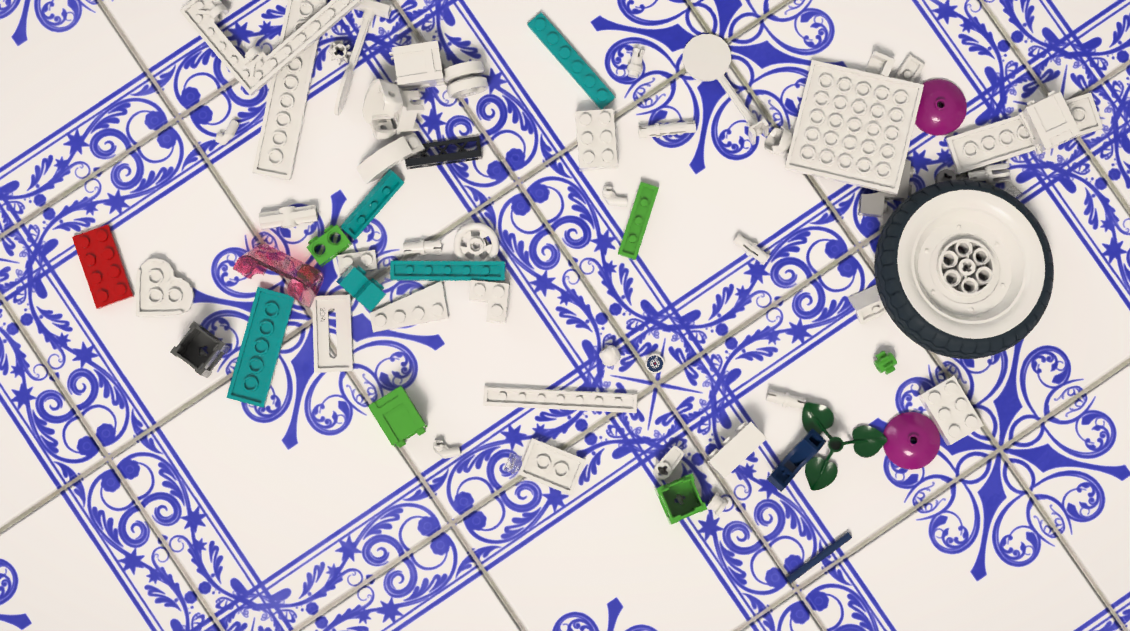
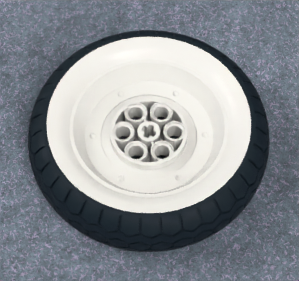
M949 180L929 185L905 199L888 218L881 231L875 252V281L880 299L892 321L916 344L946 357L958 359L984 358L1013 347L1024 339L1038 324L1048 306L1053 289V257L1048 239L1040 223L1031 211L1014 196L984 182ZM958 246L964 249V254L959 252ZM976 254L981 256L982 262L976 259ZM944 257L949 259L950 265L945 264ZM979 273L984 275L985 281L979 278ZM946 276H949V277L952 278V280H953V283H952V284H950V283L947 282ZM964 284L970 287V292L964 289Z

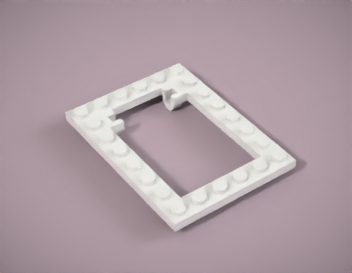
M191 0L180 12L249 95L252 96L363 0H331L270 54L266 55L259 46H255L247 51L245 58L216 25L219 21V14L224 13L226 15L229 13L222 3L223 0Z

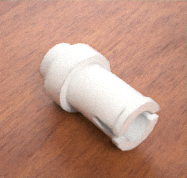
M633 49L631 62L627 66L629 77L638 78V75L641 74V64L645 51L640 50L639 52V49Z

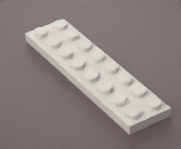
M1091 92L1065 100L1080 131V134L1076 137L1103 129ZM1019 115L946 138L957 175L1035 151Z

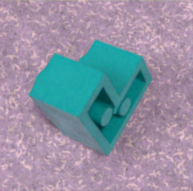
M350 265L336 282L371 312L385 297L386 294L382 291L384 287L373 278L369 280L365 277L367 272L359 265L356 268Z

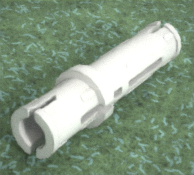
M695 120L638 126L639 139L696 133Z

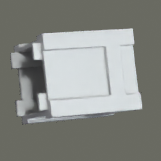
M438 40L392 47L393 52H389V55H393L391 60H394L397 80H393L394 84L397 83L401 91L445 85Z
M1054 90L1037 103L1034 100L1026 103L1027 106L1022 107V112L1018 114L1038 155L1066 143L1080 134L1061 91L1056 93Z

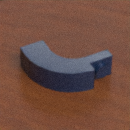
M812 428L774 468L767 480L782 492L802 467L827 441Z

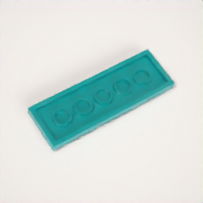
M257 287L226 398L265 408L294 305V296Z

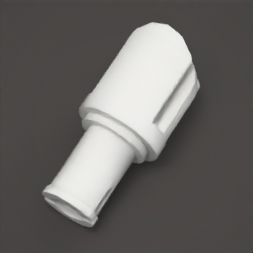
M1009 163L988 165L984 170L967 172L968 180L986 181L988 184L1011 181V177H1008L1010 170L1006 168H1009L1010 165Z

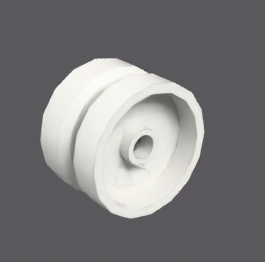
M482 61L463 62L445 68L442 71L444 81L451 83L446 87L448 97L451 99L473 96L489 89L487 78L481 76L485 72Z

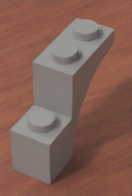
M905 161L897 195L881 191L860 195L859 216L881 218L883 213L887 212V202L884 201L885 199L904 201L908 196H911L912 185H909V179L913 177L914 172L911 161Z

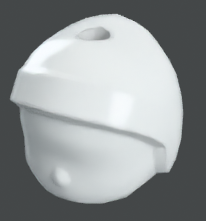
M613 345L606 346L599 353L602 363L609 367L614 366L621 358L619 350Z

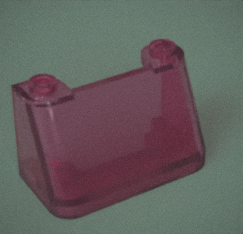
M266 244L257 245L236 261L233 270L250 280L256 274L264 275L267 269L290 279L287 288L289 296L309 308L324 280L322 272L317 268Z

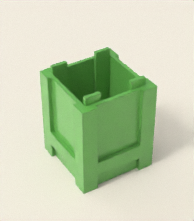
M402 386L368 405L389 442L394 447L401 448L406 445L405 440L416 433L420 436L426 432V423Z
M692 473L654 489L669 525L707 510L706 504L702 502L695 486V479ZM677 494L685 497L682 505L674 501L677 498Z

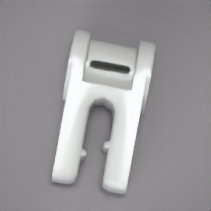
M673 446L653 469L656 479L665 480L672 474L684 456V452L680 448ZM658 467H666L665 472L667 475L663 474L660 476L658 474Z

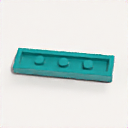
M389 169L340 228L355 240L405 182Z

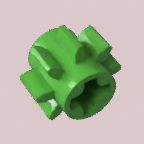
M882 351L875 355L877 360L873 361L880 374L885 372L887 375L896 370L894 366L897 364V361L891 352L886 354L885 351Z

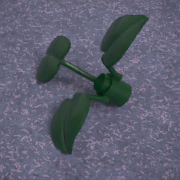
M810 402L804 405L802 423L806 432L808 433L813 428L819 435L824 432L829 438L827 446L830 452L826 459L813 457L805 466V475L812 491L823 489L835 480L838 473L837 465L828 461L833 453L841 451L844 445L854 444L855 453L861 457L868 458L878 453L887 442V438L882 432L865 425L853 430L852 436L854 440L843 442L839 437H832L826 430L834 423L833 412L827 406Z

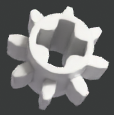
M342 40L337 45L333 42V50H328L330 54H333L330 58L331 61L336 59L338 65L343 61L348 63L347 58L352 54L347 51L350 49V45L344 46ZM339 49H340V51H343V53H344L343 56H341V55H339V54L337 53V51H338Z

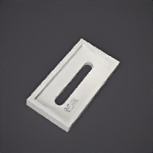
M351 295L312 296L314 373L353 371ZM332 308L336 311L337 357L334 359L330 357L328 312Z

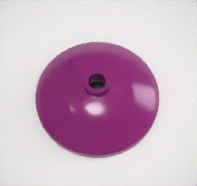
M933 79L924 82L915 125L921 131L934 136L952 133L962 124L966 116L967 103L964 94L955 84L947 80ZM937 103H943V108H939Z
M906 412L899 414L889 421L883 432L887 438V442L883 445L886 456L892 463L903 469L914 470L927 466L934 460L940 448V434L936 425L930 418L921 413ZM911 437L916 438L917 441L915 444H912L910 442Z

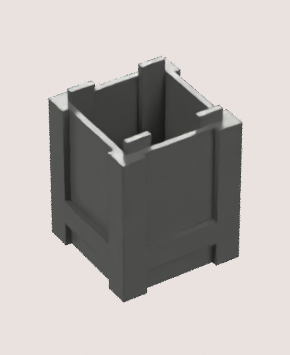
M193 321L189 327L190 330L177 347H173L170 353L194 368L195 372L208 378L212 373L211 371L224 354L228 353L231 347L214 336L202 325ZM205 346H207L208 348L206 351L208 352V355L203 354L202 356H200L199 348H204Z

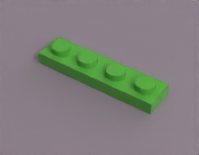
M644 182L640 183L618 255L636 261L659 187Z

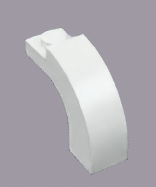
M415 133L406 137L402 136L369 156L356 169L365 184L381 178L396 164L422 152L425 148Z

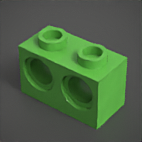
M330 225L323 231L325 234L319 238L316 236L308 242L309 245L306 248L321 267L352 245L338 225ZM334 234L341 235V240L338 243H332L331 237ZM320 245L326 248L322 255L316 254V248Z

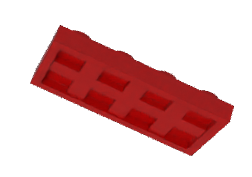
M109 224L72 237L96 309H101L134 297Z

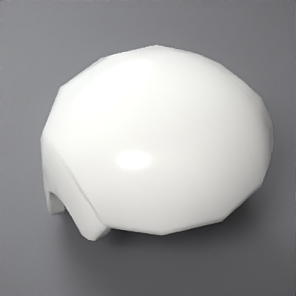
M781 126L782 129L774 128L765 140L764 148L772 154H782L791 145L792 134L783 126Z

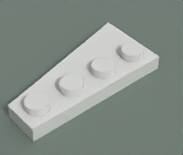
M442 281L371 312L370 319L373 333L449 319Z

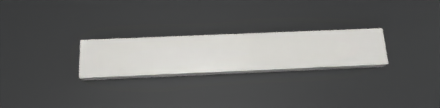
M484 386L483 406L637 413L638 394Z

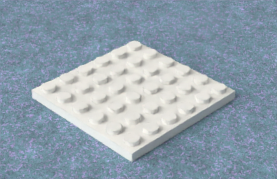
M812 60L785 169L897 195L924 85Z

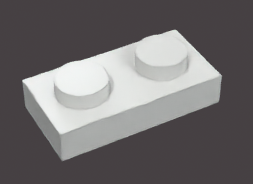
M375 250L337 255L340 275L350 265H353L355 268L359 265L364 271L378 270Z

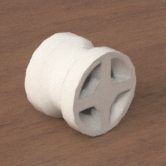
M716 492L706 507L708 510H713L715 515L719 516L729 500L722 499L720 494Z

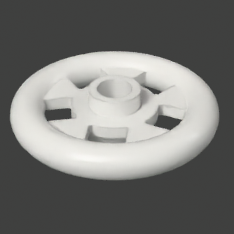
M469 223L457 232L453 243L454 252L459 261H494L499 251V240L494 230L483 223ZM480 230V236L472 237L471 231ZM487 236L491 240V244L486 246V242L483 239ZM463 238L468 239L467 247L461 246ZM474 242H479L480 247L478 249L473 247ZM486 250L489 255L482 259L479 254ZM467 251L475 255L472 260L465 256Z

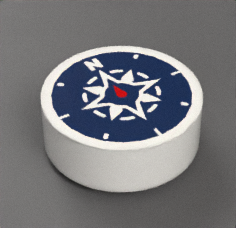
M658 354L650 355L645 362L646 369L653 374L661 372L665 365L664 359Z

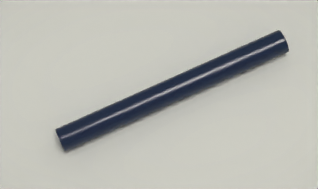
M848 532L787 576L788 582L790 584L852 539V536Z

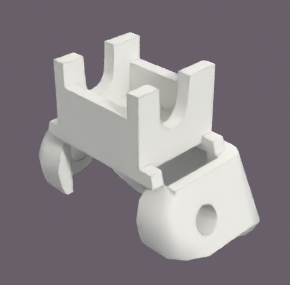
M380 78L371 83L365 95L362 111L364 120L371 125L376 139L386 140L395 135V133L400 135L401 132L419 131V124L415 123L417 113L424 112L425 109L423 105H413L410 103L413 100H420L418 90L401 91L397 84ZM392 118H395L397 124L396 129L393 128L391 121Z

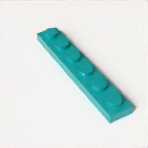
M542 12L527 24L528 28L600 110L604 109L616 98Z
M391 261L390 264L391 281H505L506 274L505 261Z

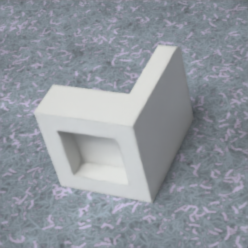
M874 51L865 71L888 77L895 59Z

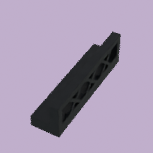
M477 136L422 144L426 148L424 152H420L422 155L419 158L405 159L407 170L482 160L480 138ZM476 141L477 150L467 151L464 149L468 142ZM453 144L460 148L455 153H447L445 151L449 145ZM431 147H436L441 151L439 155L429 156L426 153Z

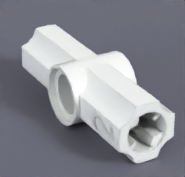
M316 205L288 206L279 208L276 211L258 213L261 230L278 227L292 228L298 226V224L318 221Z

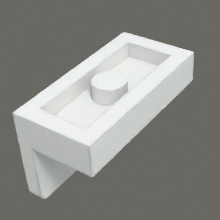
M877 285L848 298L855 309L860 324L887 312L880 299Z

